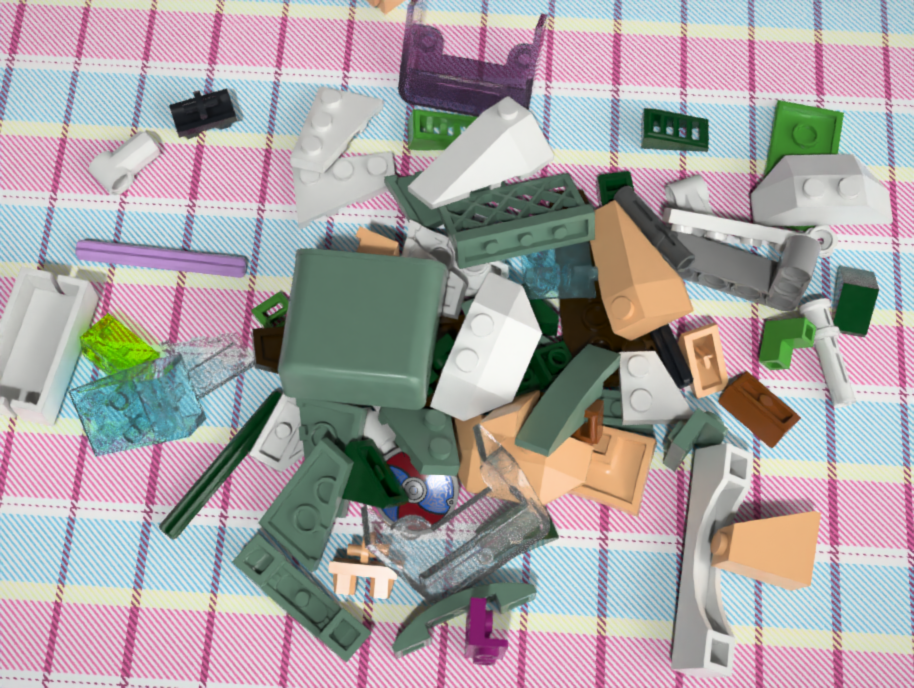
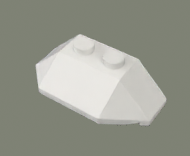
M854 154L785 155L750 196L753 223L756 225L767 227L816 226L817 224L865 225L891 224L893 222L888 189Z
M488 272L471 304L443 368L430 407L466 421L513 401L542 335L522 285Z

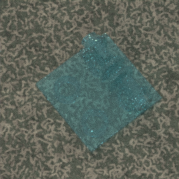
M588 241L520 256L524 290L528 299L596 298L594 281L598 280L597 266L592 267Z

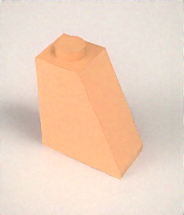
M817 511L734 523L718 529L712 538L710 546L711 553L713 554L711 566L791 591L811 586L821 513Z

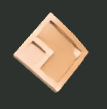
M603 426V434L599 443H586L593 446V453L585 484L572 489L568 494L582 497L638 517L649 470L657 446L656 439Z

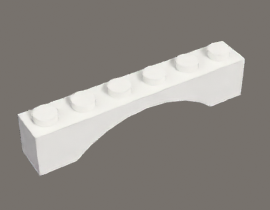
M729 443L695 449L671 670L697 678L732 677L736 638L728 624L723 607L721 569L711 566L713 554L711 553L710 546L717 530L731 525L740 504L750 490L754 454Z

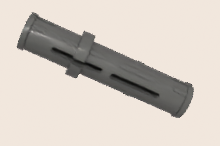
M624 186L617 191L613 199L620 204L641 231L652 242L651 244L671 262L678 272L687 270L694 263L695 255L677 238L678 233L672 231L671 227H667L633 191L631 186Z

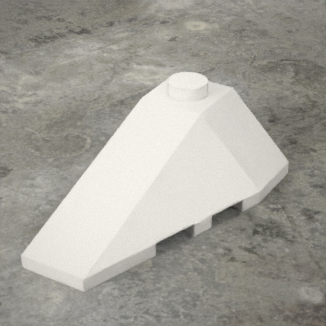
M507 96L484 111L408 186V191L430 209H435L468 198L472 191L487 186L492 190L501 187L502 181L518 177L519 180L531 177L554 161V154L533 114Z

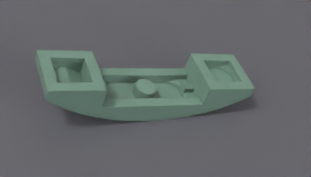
M258 533L232 561L244 575L278 606L346 663L372 634L370 630L347 610L337 605L286 560V557Z
M504 582L480 585L455 593L429 607L402 631L392 645L396 659H399L431 645L428 629L465 614L471 597L486 598V604L495 601L500 614H503L535 600L537 591L532 584Z

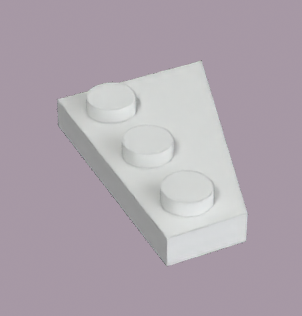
M320 86L290 156L291 166L324 173L347 149V143L356 133L361 134L367 127V121L373 115L377 116L383 110L384 100Z

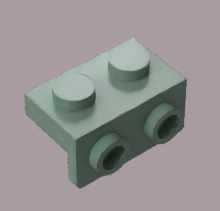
M697 408L687 423L680 420L669 434V440L663 448L668 452L663 464L675 472L694 445L704 448L721 444L728 432V428L724 426V422L716 414L709 411L704 412Z

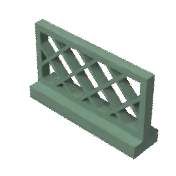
M569 173L471 193L468 198L437 208L454 248L455 261L459 269L595 240V211L591 204L586 205ZM563 186L566 189L562 195L549 191L550 189ZM525 194L532 196L529 202L516 198ZM541 200L555 203L551 209L537 205ZM492 201L499 203L495 209L483 205ZM508 207L521 210L517 216L504 212ZM455 209L466 210L462 216L448 212ZM475 214L488 217L483 223L471 219Z

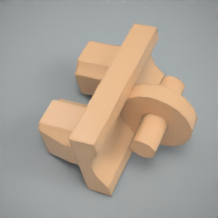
M364 534L362 545L348 544L347 555L361 556V559L334 557L333 561H329L328 573H334L333 584L334 593L354 595L356 593L357 576L371 577L369 596L388 599L394 586V580H397L400 575L401 563L371 561V557L385 559L386 547L372 546V535Z

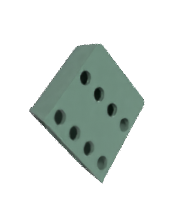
M314 248L296 250V261L278 365L283 393L291 398L410 410L422 409L426 403L446 283L449 278L447 266L438 261L420 258Z

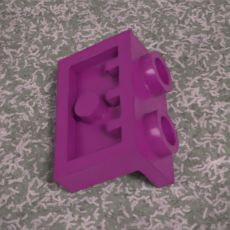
M470 598L466 612L464 658H473V664L491 666L496 665V660L503 659L508 649V639L490 638L493 628V610H486V598Z

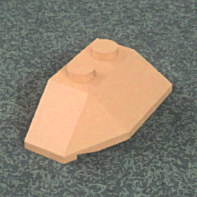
M478 415L466 421L455 417L451 419L460 462L457 476L469 493L540 508L572 489L582 486L586 482L593 446L569 437L549 457L516 446V436L509 438L480 431L478 426L486 417L484 415Z

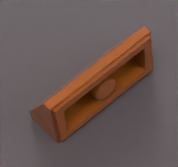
M747 371L732 382L718 400L722 407L770 448L776 446L801 419L796 412Z

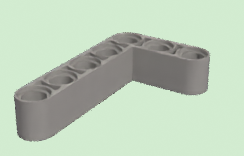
M677 232V238L695 255L694 263L687 270L678 272L663 254L662 257L684 280L777 310L794 311L812 280L821 245L818 241L808 236H791L778 262L688 233Z

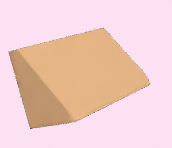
M535 390L514 397L511 403L494 409L479 423L478 429L514 438L538 404L540 391Z

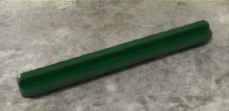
M271 392L160 523L159 528L166 536L173 540L177 539L250 452L282 395L280 392Z

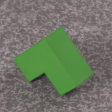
M806 317L766 321L759 362L769 370L790 369L793 349L813 347L816 326Z

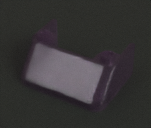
M411 0L407 5L398 82L399 95L406 103L479 117L484 111L509 96L529 111L541 60L548 14L541 13L535 27L533 44L520 43L515 45L507 56L506 65L443 54L444 38L441 32L435 27L420 24L423 0Z

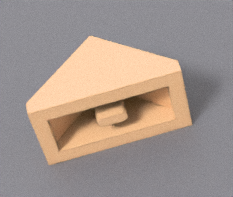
M713 322L682 333L678 345L694 378L693 383L689 385L694 397L699 399L727 389L729 381L717 324Z

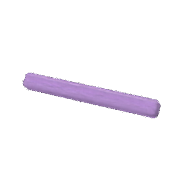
M79 240L75 250L79 260L238 278L244 277L247 267L246 260L243 257L91 240Z

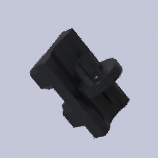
M227 88L202 96L200 90L194 91L195 98L169 105L179 138L185 136L187 139L198 137L202 131L218 128L222 130L232 126V122L237 121Z

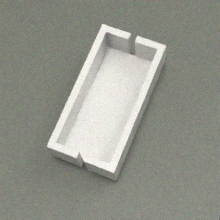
M21 266L0 320V415L16 418V415H18L22 420L53 427L99 299L89 281L58 274L56 280L51 272Z

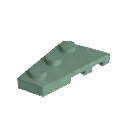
M296 398V407H299L301 427L298 428L300 441H303L304 460L323 438L327 437L344 453L346 446L350 442L362 440L368 409L338 402ZM341 499L336 517L346 518L349 500Z
M327 437L318 442L258 522L311 573L318 570L354 461Z

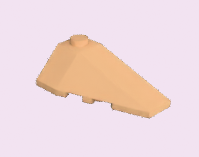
M614 200L596 209L595 240H591L590 243L602 301L613 332L632 341L694 312L683 279L665 261L658 249L649 242L641 232V229L620 204Z

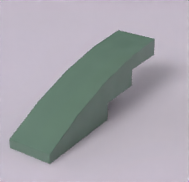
M588 344L566 366L545 392L516 436L515 445L549 457L584 424L585 410L602 395L603 382L620 367L621 354Z

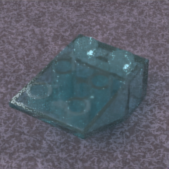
M181 353L149 360L68 391L95 457L189 438L207 419Z

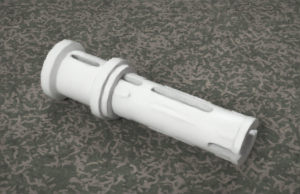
M826 298L817 299L800 306L799 312L816 326L813 346L816 347L833 407L842 408L856 403L857 400L839 349L837 339L840 337V330L834 326L830 314L831 301Z

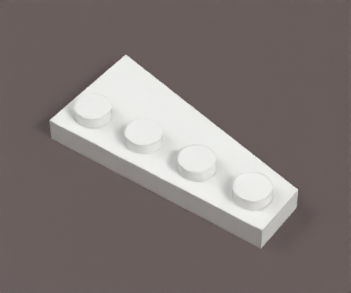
M667 207L664 208L662 221L672 223V231L692 234L693 227L706 230L705 237L725 241L728 234L741 236V244L761 247L763 240L775 243L774 250L782 252L791 236L804 235L811 237L809 234Z

